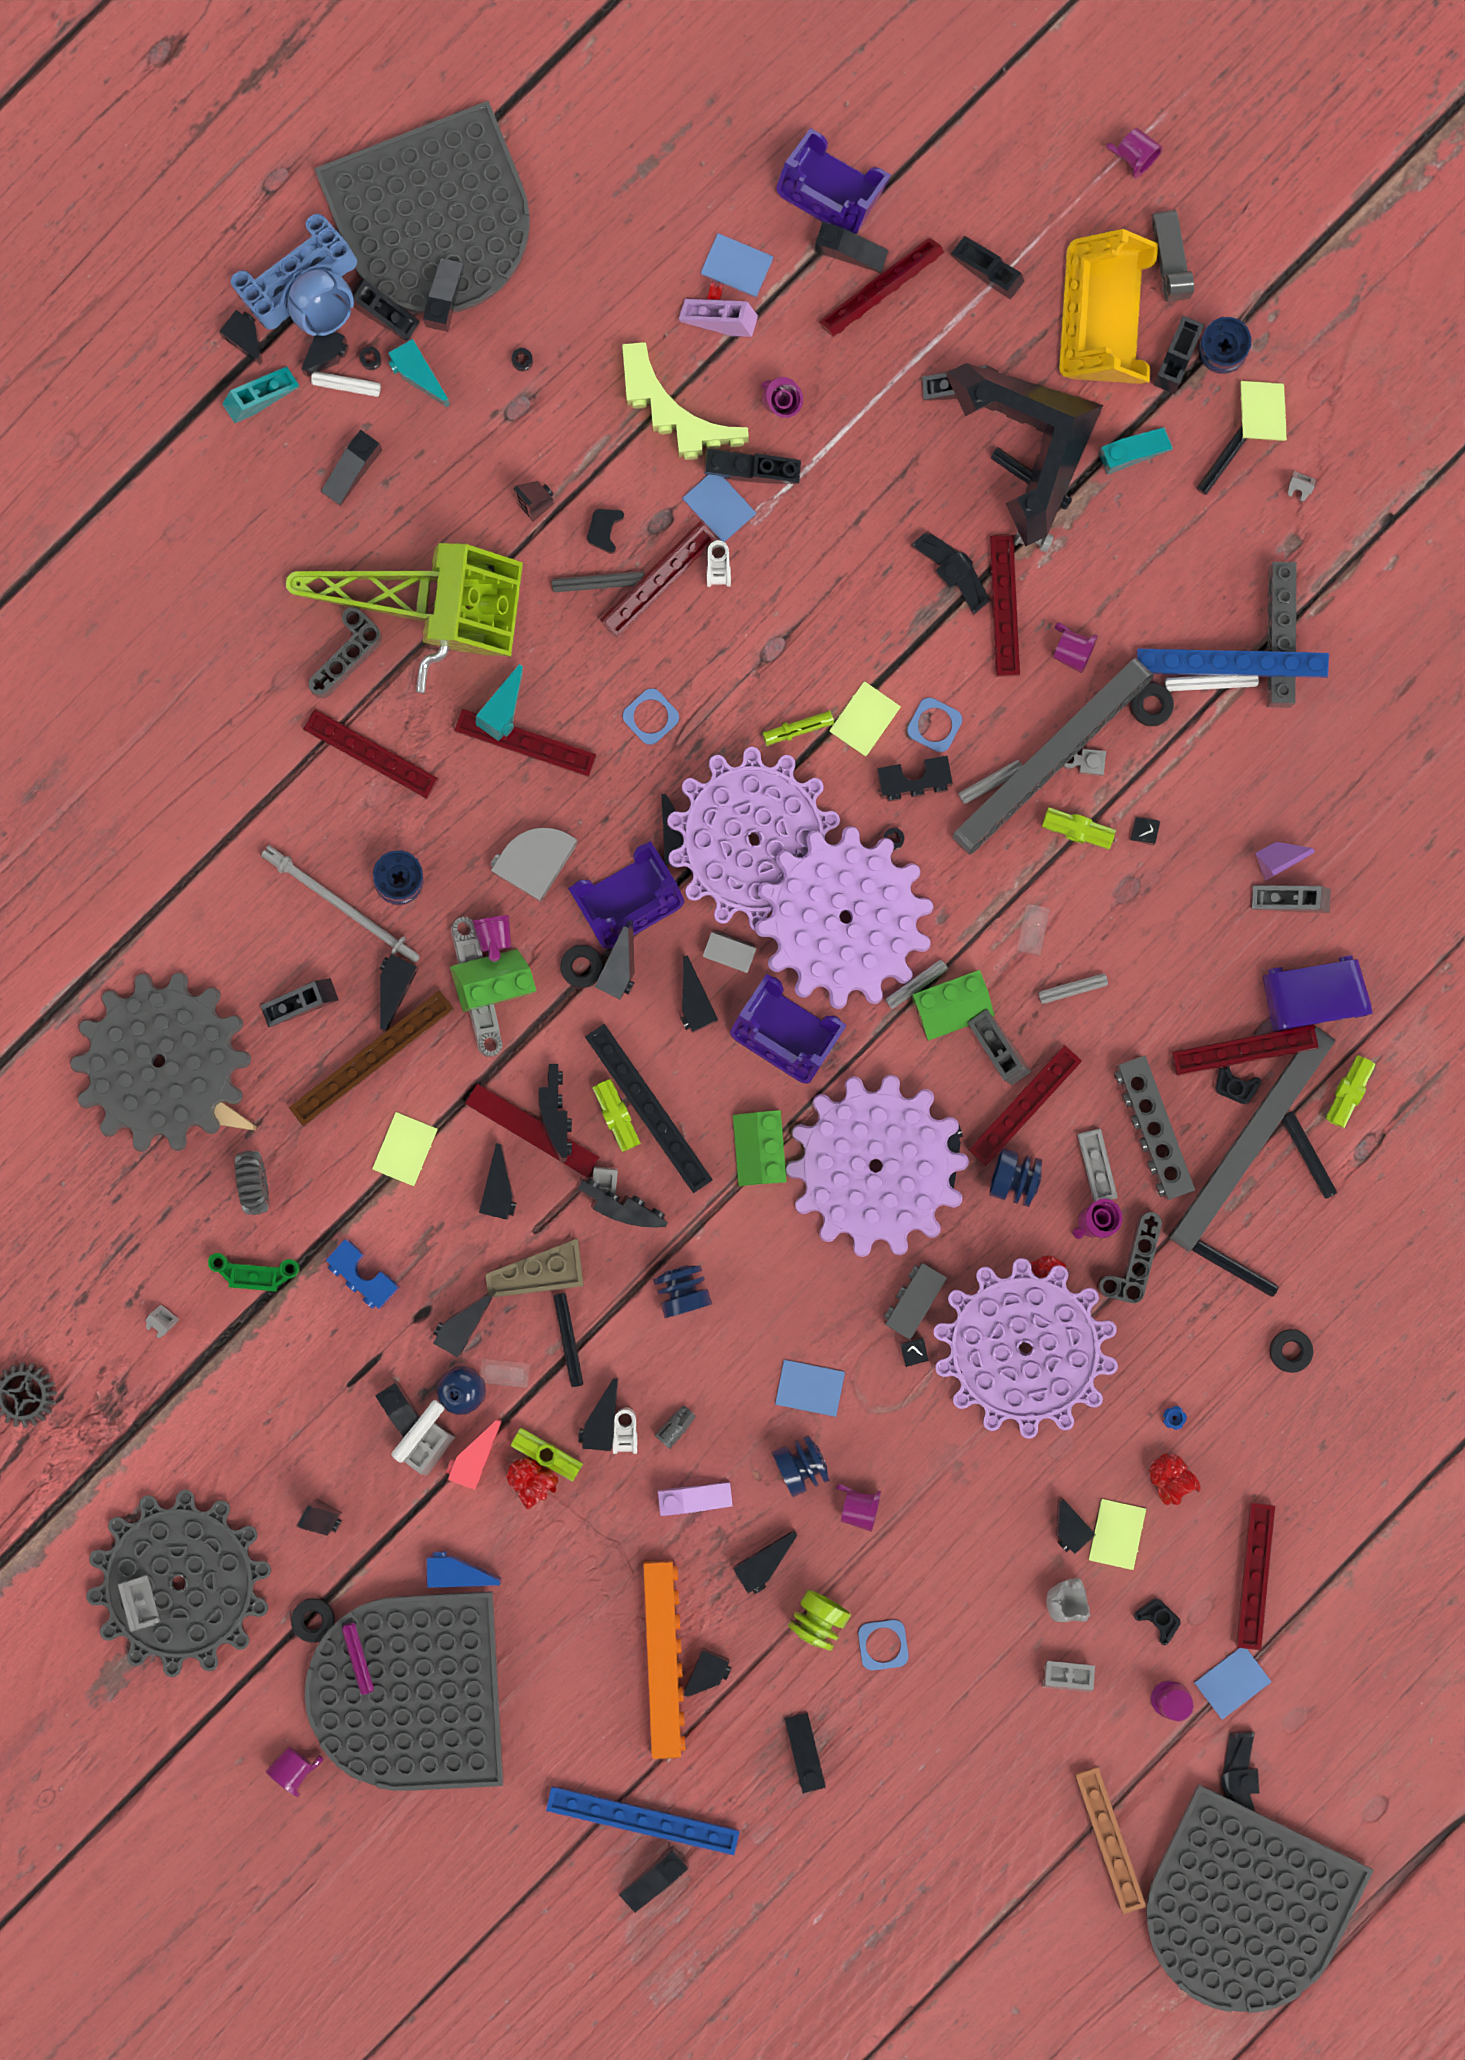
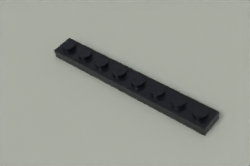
M603 1024L585 1036L693 1194L713 1181L607 1026Z

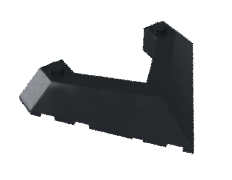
M968 363L946 372L945 374L965 417L983 408H987L992 411L1001 412L1007 415L1006 417L1022 424H1029L1035 427L1036 430L1044 433L1041 441L1043 443L1036 457L1032 470L1033 475L1030 485L1027 486L1026 493L1007 502L1006 506L1025 547L1047 537L1103 405Z

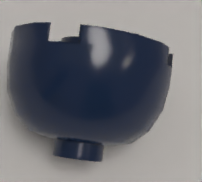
M466 1366L454 1367L447 1371L439 1380L436 1390L438 1401L449 1413L456 1415L469 1414L476 1410L484 1401L486 1395L485 1382L473 1368Z

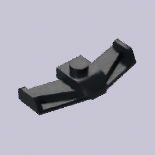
M929 531L922 534L911 544L913 549H916L939 565L934 573L949 589H952L957 584L973 616L991 601L972 566L973 561L964 552L957 551Z
M1230 1732L1223 1773L1221 1774V1788L1224 1790L1227 1798L1255 1811L1250 1794H1260L1259 1775L1257 1768H1248L1255 1732Z

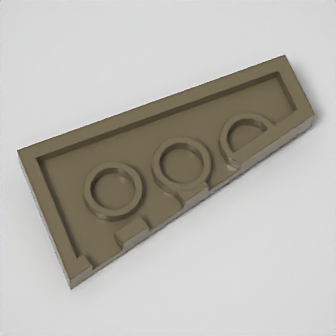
M578 1239L487 1273V1291L494 1290L496 1291L494 1297L584 1286Z

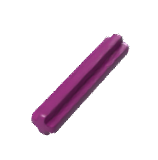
M349 1623L342 1627V1632L360 1693L362 1695L369 1694L374 1690L356 1626L354 1623Z

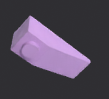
M685 299L679 321L730 336L752 337L758 315L747 301Z
M730 1482L658 1490L661 1516L733 1506Z

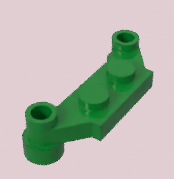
M214 1253L208 1259L209 1269L213 1272H218L229 1282L228 1288L277 1292L279 1285L290 1278L296 1277L300 1271L298 1262L293 1259L284 1260L280 1267L232 1264L222 1253ZM218 1258L223 1261L221 1267H218L216 1264ZM290 1264L294 1266V1271L292 1273H289L287 1270V1267Z

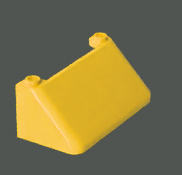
M1125 229L1077 238L1069 244L1066 258L1059 366L1061 375L1069 379L1135 384L1149 382V364L1144 360H1136L1142 270L1154 265L1158 254V243Z

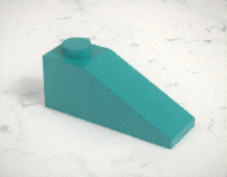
M413 339L389 352L391 360L388 364L394 374L399 373L403 380L443 406L448 407L450 405L446 394Z
M286 366L230 390L222 405L233 422L238 423L259 413L299 388L300 385Z
M1160 428L1101 447L1098 454L1106 474L1109 475L1173 450L1165 428Z
M520 664L476 715V725L498 741L503 735L508 736L514 728L513 721L523 676V666Z

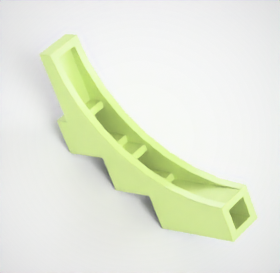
M646 342L622 344L628 406L644 408L646 404H651L653 432L658 431L659 434L672 433V430H677L679 457H684L685 460H694L702 455V446H707L708 449L720 448L722 444L739 447L748 442V427H727L712 424L693 416L680 407L665 392L657 380L649 361Z

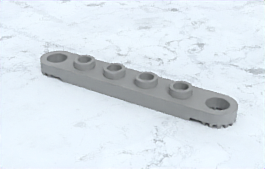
M461 917L455 920L451 926V934L458 964L483 958L473 921L468 917ZM460 923L468 925V935L463 936L459 934L457 927ZM494 1005L469 1011L479 1052L485 1057L497 1055L503 1046ZM487 1038L495 1041L496 1048L494 1051H487L485 1049L484 1042Z

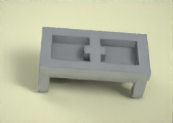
M713 930L703 957L748 973L757 946Z
M433 1423L404 1462L419 1474L428 1476L453 1442L455 1436L445 1431L441 1425Z
M148 1575L118 1584L130 1632L160 1622Z
M1046 1661L1044 1666L1045 1676L1042 1683L1043 1688L1081 1692L1093 1691L1095 1666Z

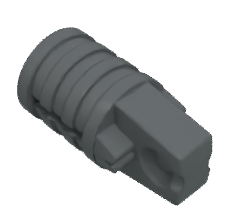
M682 1406L663 1424V1427L654 1436L671 1449L696 1417L695 1414L686 1406Z

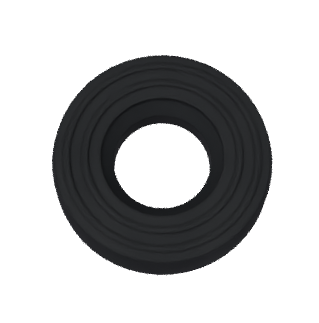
M1147 684L1131 700L1133 716L1145 726L1154 727L1165 723L1170 718L1174 709V700L1171 693L1159 684ZM1149 696H1155L1161 701V710L1156 714L1146 712L1143 707L1144 700Z
M577 945L565 952L561 960L560 969L562 976L570 985L577 988H587L598 981L603 970V961L600 954L592 947ZM580 957L587 958L591 963L590 972L584 976L577 975L572 967L573 962Z
M1293 1329L1284 1330L1273 1338L1269 1350L1270 1357L1274 1365L1280 1370L1296 1373L1304 1370L1310 1364L1313 1358V1345L1308 1336L1303 1332ZM1288 1342L1297 1343L1301 1350L1299 1357L1292 1361L1287 1360L1282 1353L1283 1346Z
M317 1598L306 1599L299 1603L291 1616V1626L294 1633L301 1640L311 1643L321 1641L335 1624V1615L330 1605ZM310 1611H316L322 1617V1625L316 1630L308 1629L304 1624V1616Z

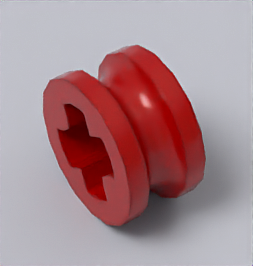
M712 281L707 300H721L724 284L716 285Z

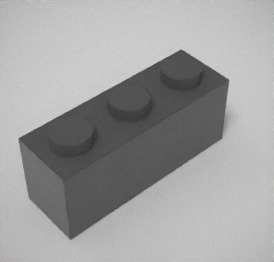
M923 1263L919 1267L914 1265L908 1275L911 1281L907 1287L903 1285L896 1295L899 1301L895 1307L890 1306L883 1317L887 1320L885 1322L886 1326L908 1339L912 1338L947 1279Z

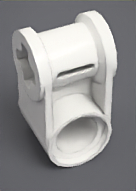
M714 541L708 547L707 587L712 585H727V587H731L729 549L723 541ZM717 547L722 548L725 551V555L722 558H715L712 555L713 549Z
M621 1408L615 1415L613 1454H617V1452H633V1454H637V1418L634 1410L631 1408ZM623 1413L629 1414L632 1417L631 1424L622 1425L619 1422V1416Z

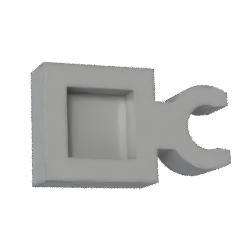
M1082 749L1081 755L1076 753L1072 757L1073 763H1066L1063 766L1065 769H1073L1079 766L1080 774L1103 776L1106 751Z
M594 1166L593 1180L600 1184L598 1189L604 1193H607L608 1190L616 1193L618 1169Z

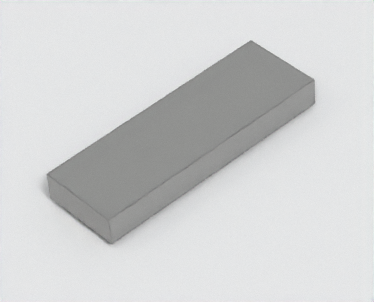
M1101 1128L1077 1134L1093 1202L1105 1198L1109 1200L1118 1198Z

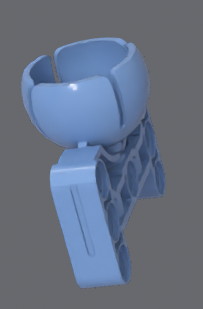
M314 214L306 221V228L311 235L308 240L255 280L247 271H238L231 278V285L240 299L266 329H275L282 321L291 316L293 322L303 332L312 336H316V334L325 336L338 330L350 317V308L354 306V298L349 285L342 276L356 267L357 259L347 242L321 214Z

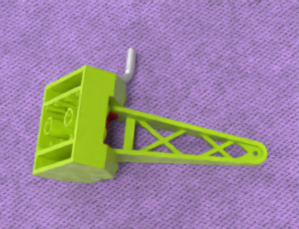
M439 543L434 549L432 571H297L287 577L286 587L290 593L299 597L425 622L423 642L440 646L438 652L425 656L419 665L416 692L425 693L430 664L443 660L449 650L480 655L511 656L523 562L468 544ZM488 565H494V573L488 568ZM321 578L330 588L316 594L307 584ZM330 579H344V580L340 581V582L337 583V584H334ZM356 579L371 580L385 593L365 603L352 600L340 588ZM379 580L405 582L389 590ZM420 581L417 610L414 612L395 593ZM437 582L434 614H427L430 583ZM336 591L343 598H337L327 595ZM391 597L403 609L376 604Z

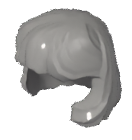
M1072 1578L1060 1582L1047 1592V1610L1054 1621L1086 1622L1088 1617H1090L1086 1590L1080 1578Z

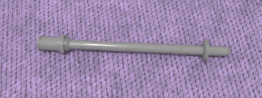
M271 845L266 847L267 851H263L261 857L277 867L278 872L281 874L283 872L289 873L393 947L391 954L395 955L397 952H400L413 962L419 960V955L404 944L406 941L404 936L399 940L295 867L291 857H285Z

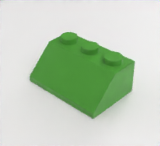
M518 949L500 953L501 957L496 962L491 961L489 957H484L450 966L463 1013L528 996L537 991L530 967Z
M980 970L911 996L928 1041L969 1026L968 1022L986 1009L989 1010L993 1017L995 1016Z
M781 1110L733 1115L738 1186L786 1183Z

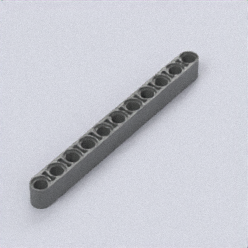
M1137 658L1130 661L955 831L952 839L967 854L971 855L1115 717L1152 680L1154 674Z
M1315 1026L1319 1049L1295 1053L1170 1234L1169 1239L1187 1252H1190L1335 1043L1336 1039Z

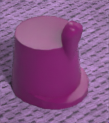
M1138 128L1133 129L1122 140L1118 148L1110 142L1106 146L1109 151L1123 158L1132 167V176L1134 178L1140 177L1156 161L1163 150L1160 144Z
M778 377L772 381L766 380L761 384L762 389H765L762 402L768 412L781 418H790L800 411L803 405V394L799 386L792 379Z
M1058 622L1055 625V629L1062 632L1063 635L1053 658L1082 673L1095 647L1098 635L1095 634L1090 638L1072 632L1065 625Z
M509 915L473 921L481 952L489 951V959L493 962L498 961L501 957L499 949L511 947Z
M1107 1198L1095 1201L1079 1214L1078 1227L1073 1230V1236L1076 1239H1081L1085 1235L1091 1238H1107L1118 1231L1122 1224L1123 1218L1119 1206Z
M838 1484L836 1490L847 1492L841 1522L872 1532L881 1491L878 1490L876 1495L859 1493L842 1484Z
M1164 1681L1153 1689L1150 1698L1154 1710L1162 1717L1173 1721H1183L1193 1712L1194 1705L1191 1694L1182 1684Z
M288 1747L265 1772L285 1790L299 1797V1786L305 1777L323 1762V1757L319 1755L311 1764L295 1749Z

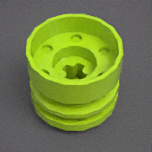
M807 1589L800 1604L808 1612L806 1614L795 1612L793 1614L794 1617L802 1623L790 1620L788 1627L807 1643L832 1651L835 1645L827 1637L838 1640L839 1635L831 1628L833 1626L845 1628L852 1614L834 1601Z

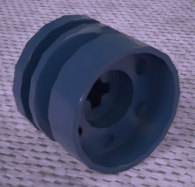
M1221 317L1213 320L1206 327L1199 344V356L1202 363L1210 371L1217 374H1229L1236 371L1244 364L1251 348V334L1248 327L1241 320L1234 317ZM1222 344H1227V345H1226V348H1227L1226 352H1221V351H1222V348H1221V345H1222Z
M402 850L390 851L382 855L375 864L373 870L374 886L379 896L387 903L406 905L414 901L421 893L424 884L423 870L418 859L411 853ZM400 874L403 875L404 883L399 882L396 885L393 877H399Z
M1002 1148L994 1170L989 1196L1005 1200L1009 1191L1014 1192L1013 1203L1017 1204L1021 1194H1023L1022 1205L1029 1207L1040 1185L1042 1159L1035 1158L1032 1167H1029L1031 1156L1026 1155L1022 1164H1018V1152Z
M701 1265L679 1267L666 1271L658 1278L653 1279L655 1285L666 1283L667 1288L657 1290V1294H669L670 1297L660 1303L665 1318L712 1305L708 1289L697 1290L696 1285L703 1282L705 1278L694 1279L692 1275L702 1271Z
M809 1435L803 1437L807 1448L802 1449L799 1441H794L797 1451L794 1454L791 1453L786 1445L772 1452L792 1498L807 1492L805 1484L807 1479H810L815 1487L819 1486L815 1475L819 1473L824 1483L830 1481L826 1462L818 1445L810 1439Z

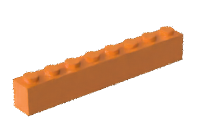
M673 1560L644 1561L652 1759L681 1758V1751H686L685 1736L680 1734V1727L685 1726L684 1712L679 1711V1702H684L683 1687H678V1678H683L682 1663H677V1653H682L681 1639H676V1629H681L680 1614H675V1605H679V1590H674V1581L678 1580V1566H673Z

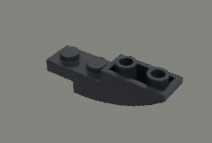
M707 449L705 452L703 474L723 476L724 479L745 482L799 484L801 460L757 453L748 455Z
M549 1064L548 1087H539L538 1090L540 1117L545 1134L554 1153L561 1162H566L567 1156L572 1154V1141H567V1132H572V1118H567V1111H558V1109H562L563 1094H558V1085H563V1071H558V1064Z
M589 1177L587 1180L580 1178L576 1184L579 1190L595 1199L591 1204V1208L606 1217L639 1227H666L668 1224L663 1219L665 1217L664 1213L654 1207L652 1210L644 1207L646 1202L635 1195L632 1198L625 1195L620 1203L618 1195L610 1190L604 1193L598 1189L600 1184Z

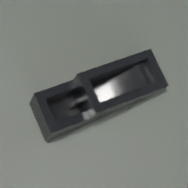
M965 235L951 252V256L962 266L1010 300L1025 282L1020 271L1004 263L1000 256Z
M1182 316L1155 379L1154 386L1173 394L1176 393L1204 324Z

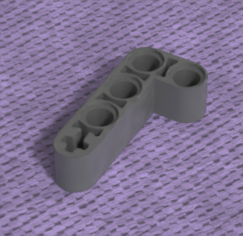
M1177 210L1152 213V227L1155 243H1158L1157 256L1166 302L1190 299L1194 292V279L1192 272L1187 270Z
M356 607L347 608L342 614V621L353 636L309 680V689L317 698L323 699L330 696L382 643V634L378 627ZM352 615L360 616L359 622L355 625L348 623V619ZM375 631L377 633L376 638L373 641H366L365 635L367 632ZM358 648L360 649V654L356 658L348 657L350 649ZM334 665H342L343 671L340 674H332L331 670ZM326 673L333 680L332 682H330L329 679L325 677ZM320 682L325 686V689H318L316 684Z
M1146 1212L1139 1216L1123 1279L1114 1276L1100 1278L1097 1283V1289L1102 1296L1127 1303H1138L1143 1299L1162 1226V1220L1158 1214ZM1151 1216L1155 1226H1151L1148 1233L1153 1234V1236L1140 1235L1141 1231H1147L1148 1225L1144 1224V1220L1149 1219ZM1142 1239L1147 1240L1150 1245L1149 1250L1145 1253L1140 1252L1138 1249V1243ZM1137 1262L1141 1263L1144 1267L1143 1274L1140 1276H1136L1132 1272V1267ZM1110 1279L1115 1284V1289L1112 1293H1106L1103 1289V1284L1106 1280ZM1130 1286H1135L1138 1290V1295L1135 1299L1127 1297L1126 1291Z

